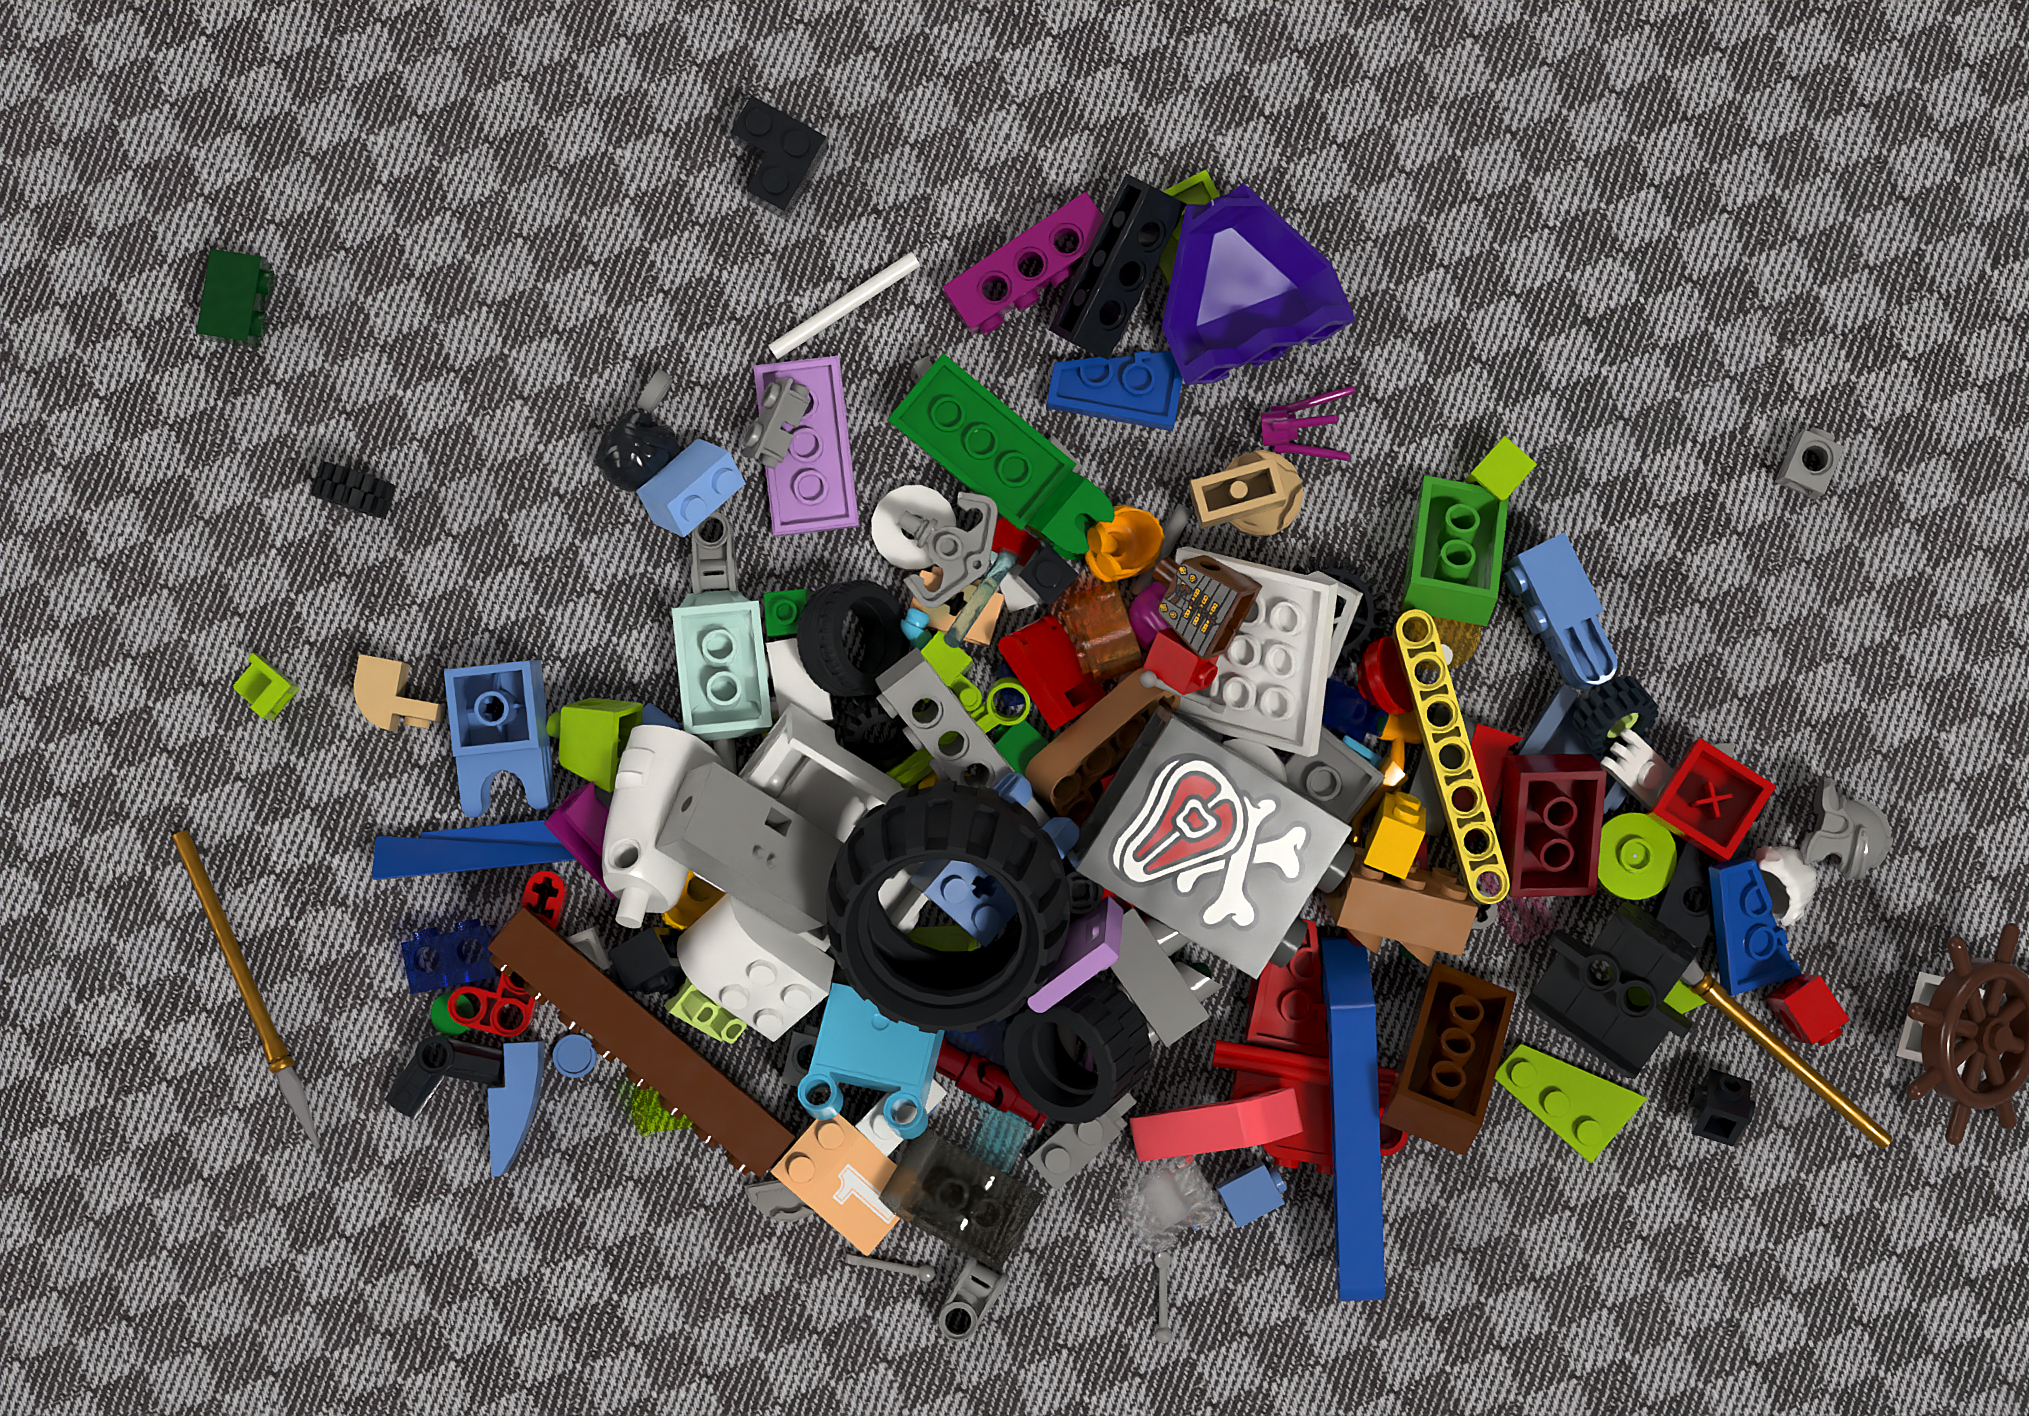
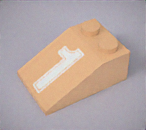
M839 1113L829 1120H817L814 1118L769 1169L776 1178L867 1257L925 1191Z

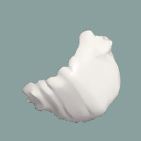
M1764 845L1756 849L1753 859L1756 860L1772 899V914L1778 921H1781L1783 926H1788L1789 924L1794 926L1795 921H1798L1804 915V909L1815 893L1817 871L1812 864H1809V866L1803 865L1804 854L1798 849L1786 846L1772 848L1771 846Z

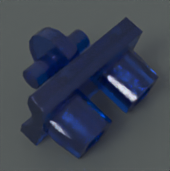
M1327 678L1322 724L1360 742L1364 741L1366 733L1381 737L1389 714L1376 708L1368 699H1364L1360 692L1337 680Z

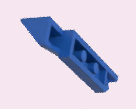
M546 820L421 832V838L378 836L375 840L372 878L373 880L431 876L577 861V859L543 824Z

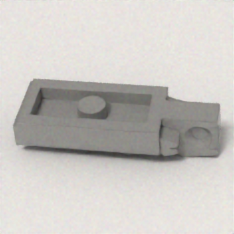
M1128 1092L1100 1118L1097 1117L1092 1122L1085 1124L1082 1122L1077 1124L1065 1123L1032 1152L1027 1159L1053 1189L1057 1191L1121 1134L1120 1131L1128 1125L1121 1116L1135 1105L1137 1100Z

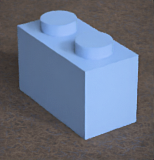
M697 438L636 492L654 524L685 537L746 483L728 450Z

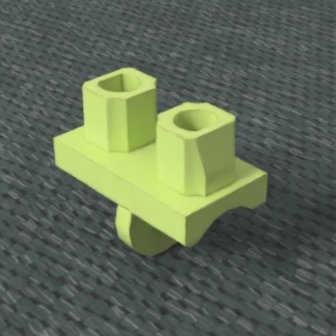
M686 977L685 983L679 987V993L669 999L664 1005L672 1015L720 1042L724 1040L730 1044L734 1043L747 1027V1023L699 991L688 977Z

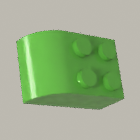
M1424 475L1410 536L1401 606L1402 611L1419 609L1425 611L1430 616L1487 626L1498 599L1509 497L1505 501L1500 502L1483 486Z

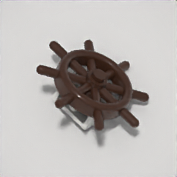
M2007 923L2003 926L1994 959L1986 957L1970 959L1964 939L1959 936L1951 937L1947 942V948L1953 969L1946 977L1919 972L1911 1004L1907 1008L1908 1015L1896 1056L1923 1064L1925 1071L1908 1085L1906 1092L1910 1099L1920 1100L1934 1089L1941 1098L1953 1104L1945 1133V1139L1951 1145H1958L1962 1142L1971 1109L1985 1110L1995 1107L1999 1123L2003 1128L2012 1129L2017 1124V1117L2011 1097L2021 1088L2029 1076V977L2023 970L2012 964L2020 935V929L2014 923ZM1987 982L1985 990L1979 988L1981 985ZM2003 993H2005L2007 1001L2000 1006ZM1982 1069H1984L1986 1079L1979 1083Z

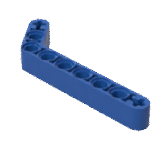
M1354 936L1320 937L1321 980L1328 1022L1339 1302L1384 1300L1385 1273L1376 1009L1367 949Z

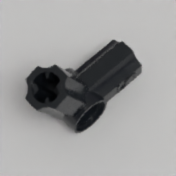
M434 1035L425 1038L417 1045L415 1055L384 1100L403 1115L417 1120L447 1076L498 1087L504 1073V1048L455 1039L448 1035ZM434 1043L442 1044L447 1050L448 1059L442 1067L433 1065L429 1060L428 1051Z

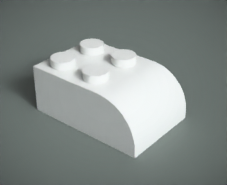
M729 893L724 895L679 936L677 942V956L680 965L691 983L707 997L773 1042L829 995L835 960L799 934L793 933Z

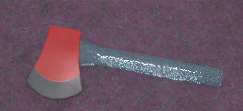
M999 514L992 545V552L997 553V557L943 638L944 642L952 648H957L963 641L1007 573L1018 564L1025 567L1041 543L1024 529L1021 532ZM983 516L979 518L977 525L982 521Z

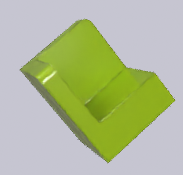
M1504 436L1464 481L1468 484H1473L1477 481L1498 501L1503 502L1534 469L1537 463L1509 438Z
M252 652L247 658L252 664L236 681L233 688L252 704L249 708L262 719L273 721L300 690V687L265 657Z

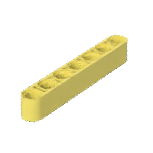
M1419 609L1409 610L1403 613L1395 623L1393 639L1464 884L1475 902L1480 904L1497 903L1503 900L1508 893L1510 887L1509 877L1437 629L1432 617L1428 613ZM1416 620L1422 623L1426 632L1424 640L1420 642L1407 640L1402 631L1404 622ZM1429 662L1436 667L1438 677L1435 683L1426 685L1417 680L1414 670L1418 663ZM1439 703L1448 709L1450 719L1446 726L1437 727L1429 722L1427 710L1430 705ZM1451 745L1460 750L1462 762L1457 769H1448L1441 764L1439 753L1444 746ZM1463 787L1472 792L1474 805L1470 811L1462 812L1453 806L1451 797L1456 788ZM1474 829L1482 832L1487 842L1485 850L1476 855L1470 853L1464 846L1466 833ZM1483 872L1494 874L1499 881L1498 891L1491 897L1483 896L1476 887L1477 878Z

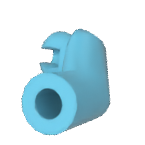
M913 607L908 610L905 620L901 619L900 628L911 645L921 651L933 638L931 632L925 628L930 621V617L925 612L923 613Z

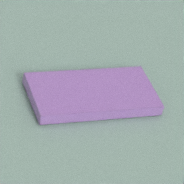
M839 356L755 365L754 375L759 416L763 410V406L760 404L762 395L769 383H775L776 378L793 379L790 389H792L795 383L810 390L807 396L810 402L798 428L785 422L782 423L780 428L794 435L783 462H778L775 469L765 466L773 536L780 537L860 527Z

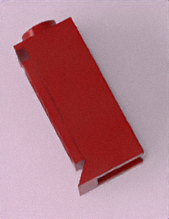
M1477 723L1470 746L1490 815L1493 819L1504 784L1506 755H1513L1514 752L1508 749L1524 738ZM1457 788L1452 804L1457 810L1468 812L1474 805V796L1466 788ZM1474 829L1466 833L1464 840L1475 842L1476 835L1480 837L1485 836L1482 832Z

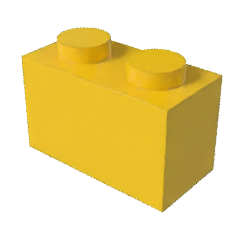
M1385 792L1366 836L1364 864L1404 880L1406 879L1426 832V808L1420 806L1421 801L1403 792H1397L1396 795Z

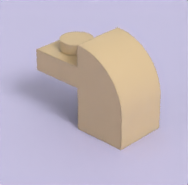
M359 654L354 679V697L364 717L377 727L397 732L400 716H404L403 725L429 729L430 721L443 723L446 706L404 698L410 668L409 664Z

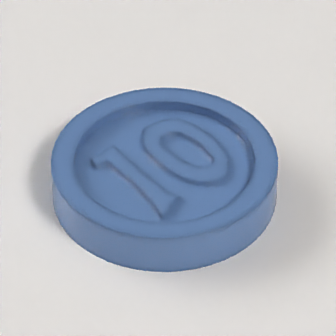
M571 1034L560 1039L553 1050V1063L556 1069L564 1076L570 1078H578L588 1074L595 1066L597 1060V1051L591 1047V1040L580 1034Z

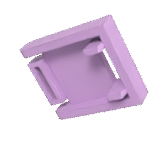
M1109 895L1093 911L1081 915L1069 924L1066 941L1053 972L1043 987L1035 995L1028 998V1005L1033 1011L1038 1013L1045 1012L1102 969H1107L1118 961L1120 957L1123 909ZM1099 933V935L1092 940L1093 936Z

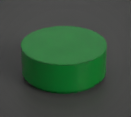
M454 991L439 996L431 1008V1020L435 1028L441 1033L451 1036L464 1033L470 1028L455 1022L449 1015L447 1009L448 1000ZM463 994L458 1001L459 1011L466 1017H475L476 1007L474 1002L468 995Z

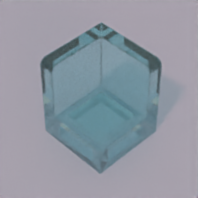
M993 1106L972 1146V1151L1000 1165L1001 1170L1009 1174L1032 1129V1123L1010 1111L1005 1113Z

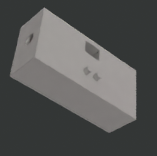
M711 762L686 773L655 849L793 933L799 934L825 926L826 893L829 877L837 854L844 843L721 765Z

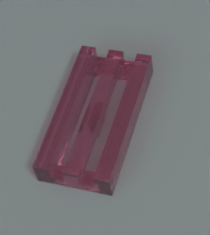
M1490 872L1481 873L1480 876L1491 896L1495 895L1498 891V886ZM1512 897L1527 928L1523 932H1520L1504 898L1497 902L1498 912L1515 945H1519L1525 942V940L1556 926L1542 897H1530L1542 921L1537 925L1523 897Z

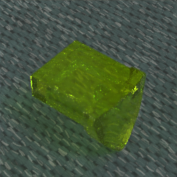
M638 1086L636 1087L632 1101V1118L638 1133L643 1138L652 1137V1132L692 1128L691 1125L694 1122L685 1114L678 1120L659 1104L660 1100L658 1097L660 1093L654 1088H648L646 1091H643Z

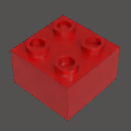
M1699 738L1692 742L1646 816L1718 862L1723 863L1729 861L1776 785Z

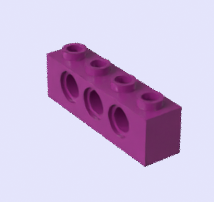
M1085 191L942 286L944 297L971 337L979 331L985 336L1000 327L1005 322L1002 316L1014 308L1021 312L1032 306L1040 299L1038 292L1050 284L1054 288H1058L1076 275L1073 269L1082 263L1104 217ZM1062 235H1070L1077 240L1079 246L1074 252L1065 254L1056 249L1054 242ZM1026 259H1036L1042 264L1043 270L1035 277H1026L1021 274L1018 267ZM992 282L1001 283L1006 287L1007 294L999 301L988 300L983 295L985 286Z

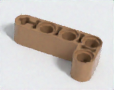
M1142 668L1130 674L1036 754L1026 768V779L1030 782L1031 788L1040 804L1054 817L1071 819L1079 827V830H1081L1096 806L1088 788L1130 752L1159 705L1170 712H1176L1180 705V696L1155 686L1150 688L1144 687L1140 683V676L1145 672Z

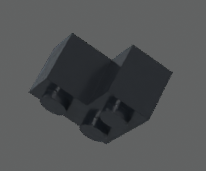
M751 95L730 131L735 145L763 160L747 189V193L751 202L788 222L829 150L827 136Z

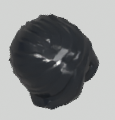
M630 409L625 414L626 417L622 422L611 430L605 441L598 447L595 465L599 467L603 476L619 489L626 492H636L678 456L681 450L672 428L667 424L659 426L653 422V418Z

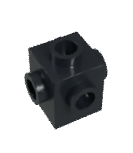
M1709 1068L1702 1083L1695 1082L1689 1094L1688 1108L1693 1109L1691 1134L1733 1147L1744 1127L1751 1123L1755 1112L1756 1102L1750 1100L1751 1081Z

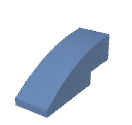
M545 1040L503 1043L505 1086L488 1088L491 1177L501 1176L508 1172L521 1150L531 1127L542 1085Z

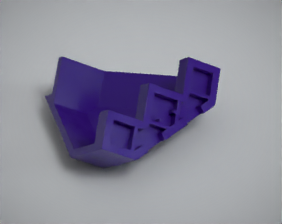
M1242 183L1229 194L1219 196L1207 204H1186L1162 323V330L1186 385L1216 383L1229 378L1230 374L1228 371L1233 368L1244 366L1247 363H1251L1253 368L1286 356V350L1306 340L1309 347L1323 342L1356 320L1332 263L1247 185Z

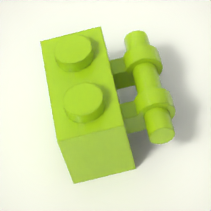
M939 630L921 650V653L966 710L971 713L978 709L983 702L979 689L964 677L974 666L973 659ZM923 698L922 700L928 703L931 699Z

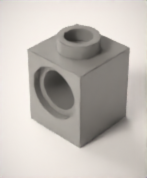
M1811 428L1810 431H1801L1794 436L1775 483L1812 499L1824 495L1844 450V446L1835 443V436L1824 430ZM1805 450L1812 451L1819 457L1820 466L1818 471H1811L1803 464L1802 456Z
M805 1024L804 1031H793L781 1083L798 1087L801 1080L808 1075L809 1069L801 1064L799 1053L805 1045L816 1046L820 1027ZM821 1087L815 1091L824 1093L827 1087Z

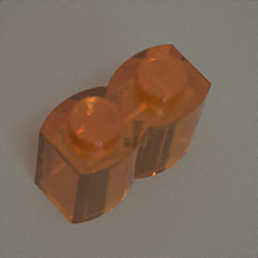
M1115 581L1066 597L1068 610L1062 611L1061 614L1068 635L1077 634L1082 648L1075 650V654L1083 675L1091 673L1096 684L1143 668V657Z

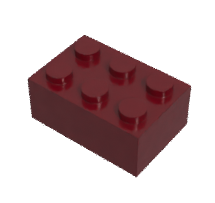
M1591 754L1506 755L1499 846L1509 877L1510 887L1508 894L1510 897L1596 895L1607 771Z

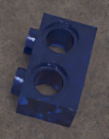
M480 918L454 923L455 932L441 935L438 934L437 927L411 932L413 940L401 943L410 994L501 976L502 972L488 960L492 952L487 949V946L495 936L494 926H481ZM470 938L477 939L483 947L482 957L476 963L467 961L463 955V946ZM428 947L434 948L440 956L439 966L433 972L425 970L420 962L422 952Z

